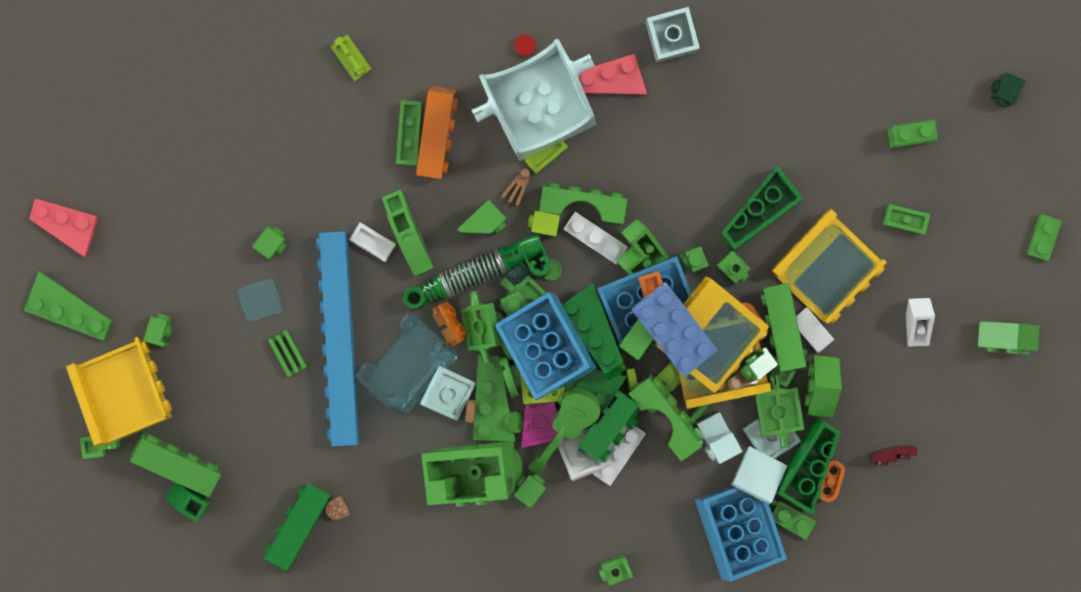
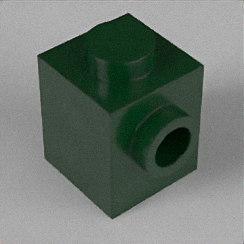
M1005 72L992 84L990 98L995 100V104L1001 107H1010L1016 104L1026 81Z

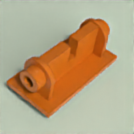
M448 301L432 309V315L438 326L440 327L444 324L447 326V328L441 331L447 344L450 343L452 347L466 339V330L460 324L454 307Z

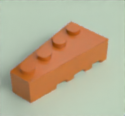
M432 86L428 90L416 171L418 176L442 179L443 174L448 172L449 161H446V155L451 152L452 141L449 140L450 132L454 131L455 126L453 113L457 111L458 106L457 90Z

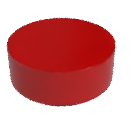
M524 34L516 39L515 50L520 56L528 57L534 53L536 43L533 37Z

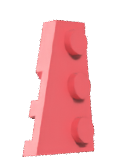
M635 54L596 65L594 68L592 67L580 73L578 77L585 94L647 95Z
M35 199L29 219L82 256L87 257L98 216Z

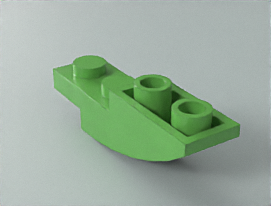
M400 189L382 197L388 213V220L414 277L435 269L403 191Z

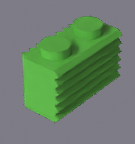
M933 119L930 121L907 123L905 125H894L887 130L891 149L932 143L938 140L936 122Z

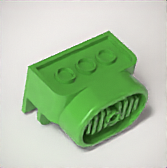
M514 442L469 444L458 447L439 448L421 454L427 505L455 503V507H461L475 502V505H485L490 501L509 499V495L513 493L522 475V461L514 448Z

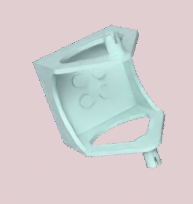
M555 39L549 47L525 62L497 73L480 75V80L489 100H487L488 103L472 109V112L477 122L493 114L497 116L519 161H522L597 125L593 111L578 79L580 73L592 67L594 68L595 65L591 60L590 54L574 62L570 61L559 39Z

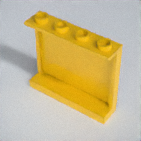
M139 337L134 338L135 342L80 365L73 363L66 366L94 446H106L172 418L170 413L172 406L168 399L165 400L163 394L165 387L156 375L158 368L149 356L151 352L150 346Z

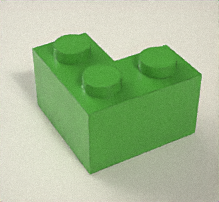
M638 219L621 232L632 247L616 259V262L627 275L656 265L669 257L648 228Z
M980 321L978 347H986V352H999L1000 348L1006 349V353L1029 354L1030 350L1038 351L1040 325Z
M814 355L812 363H808L807 376H810L808 382V393L804 395V406H807V415L833 418L842 390L840 360L836 357Z

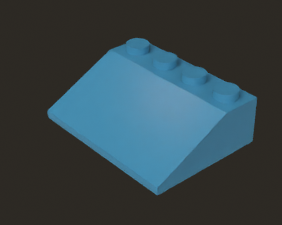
M677 256L597 288L619 345L638 320L631 308L644 299L638 277L659 271L662 282H666L682 304L692 294Z
M548 292L495 324L535 400L597 369L555 293Z
M734 486L694 499L721 580L732 582L787 559L768 503Z

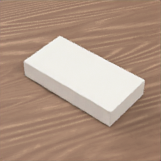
M361 222L349 239V241L384 262L388 260L397 245Z
M807 307L796 315L801 335L817 353L834 340Z

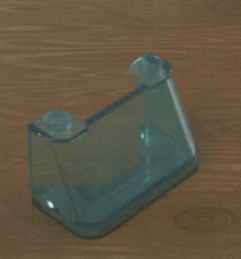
M412 312L401 320L400 330L403 334L378 363L370 362L363 364L355 375L387 408L399 415L409 413L421 400L438 366L447 369L457 357V351Z

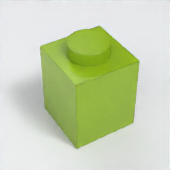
M535 211L534 215L529 217L528 227L532 228L531 233L556 237L560 215Z

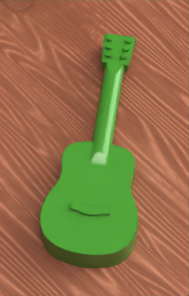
M579 387L570 388L564 393L561 407L555 413L552 423L553 429L558 433L542 455L528 465L529 471L540 475L546 467V462L565 437L577 439L584 428L597 421L600 416L601 404L593 393Z

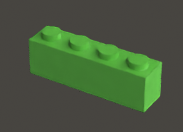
M786 283L763 288L764 294H761L763 307L767 306L769 315H765L766 324L772 328L773 335L769 336L771 347L776 348L777 356L774 357L778 364L776 369H780L781 373L807 369L790 284Z

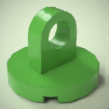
M507 356L499 359V363L503 369L502 374L512 399L519 397L518 386H521L520 371L516 364L510 365Z

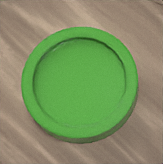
M550 259L551 271L544 278L553 281L559 278L562 268L559 262ZM542 264L541 271L544 270L543 266L546 264Z
M510 412L506 416L505 425L509 432L518 433L523 429L524 420L519 412Z

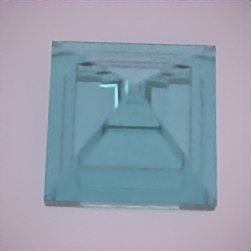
M521 262L512 267L505 276L515 286L521 283L527 276L530 277L531 273Z

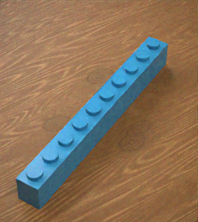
M345 231L319 233L320 238H316L317 251L320 250L321 259L317 260L318 272H322V280H319V292L323 293V301H320V313L324 314V323H321V333L325 335L326 344L322 345L323 357L327 358V365H324V378H328V386H325V398L329 399V407L326 408V419L330 420L331 429H327L328 441H331L332 446L358 445L360 442L348 234Z

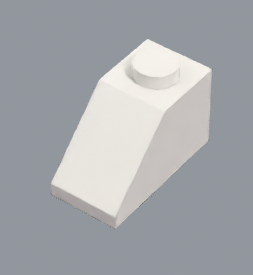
M930 298L908 299L906 310L908 347L929 346L935 319Z

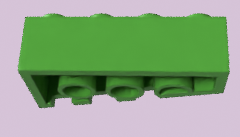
M145 431L141 433L131 453L130 462L207 497H210L221 476V470L218 469L219 466L209 461L205 463L199 460L198 456L189 452L186 453L177 446L166 443Z

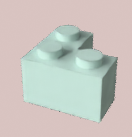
M719 411L695 423L697 429L703 435V439L707 444V447L704 449L712 461L716 460L721 464L742 452L736 438L728 429Z

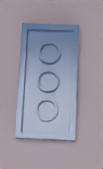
M666 282L631 308L683 377L718 351Z

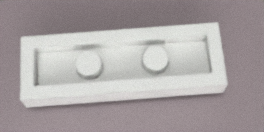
M574 212L563 229L614 264H617L616 259L628 248V246L577 212Z
M635 427L632 431L629 429L625 433L626 438L619 447L616 445L611 451L613 453L609 458L611 466L594 472L593 475L611 486L646 433L638 427Z

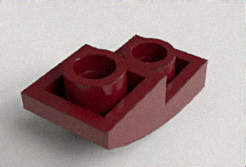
M909 445L888 447L870 454L869 459L875 461V465L888 466V462L895 463V454H897V458L910 459V455L917 456V447Z

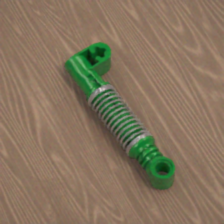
M536 233L505 248L498 247L493 250L494 253L489 251V255L487 253L484 254L485 257L480 255V259L476 257V261L474 259L471 260V263L467 261V265L463 263V266L458 265V269L454 267V270L450 268V274L448 271H445L446 275L441 272L433 279V283L431 281H428V285L424 283V287L419 285L409 288L405 291L403 300L411 310H421L424 306L429 305V301L433 303V299L438 301V297L449 299L455 296L454 289L459 294L460 290L464 292V289L468 290L469 286L470 288H473L472 285L477 287V283L481 284L482 280L483 282H486L485 279L490 281V277L493 279L495 278L494 275L499 277V273L503 275V273L509 272L512 267L525 261L533 276L544 278L551 271L550 261ZM544 254L543 257L539 258L541 264H546L543 266L544 270L535 269L537 267L536 261L534 260L529 263L528 260ZM413 294H419V303L411 304L410 297Z

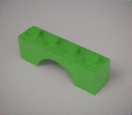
M548 183L547 187L543 186L540 212L561 215L568 205L575 202H585L592 205L598 211L602 222L624 224L627 199L623 198V194L611 193L610 196L602 195V191L590 189L589 193L581 192V188L569 186L568 190L560 189L559 184Z
M650 374L633 386L628 394L639 405L641 410H659L670 419L673 435L668 445L680 461H683L702 447L703 435L699 429L692 427L689 423L690 418L688 415L678 409L675 398L671 394L667 395L661 380L658 377L654 378Z

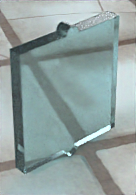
M273 278L237 289L241 301L240 307L243 308L248 323L284 311L279 298L280 293L277 292Z

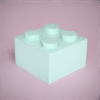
M689 7L647 18L645 23L656 63L696 53L700 49Z

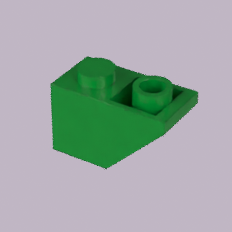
M176 482L173 483L165 497L178 512L195 522L200 521L213 502L206 496Z

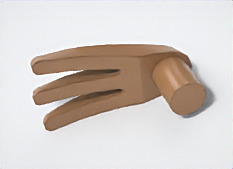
M523 169L502 194V198L517 184L508 202H512L517 191L522 187L516 201V206L520 204L530 178L528 169Z
M740 371L727 382V387L730 390H736L758 383L760 380L742 383L746 378H740L742 375Z

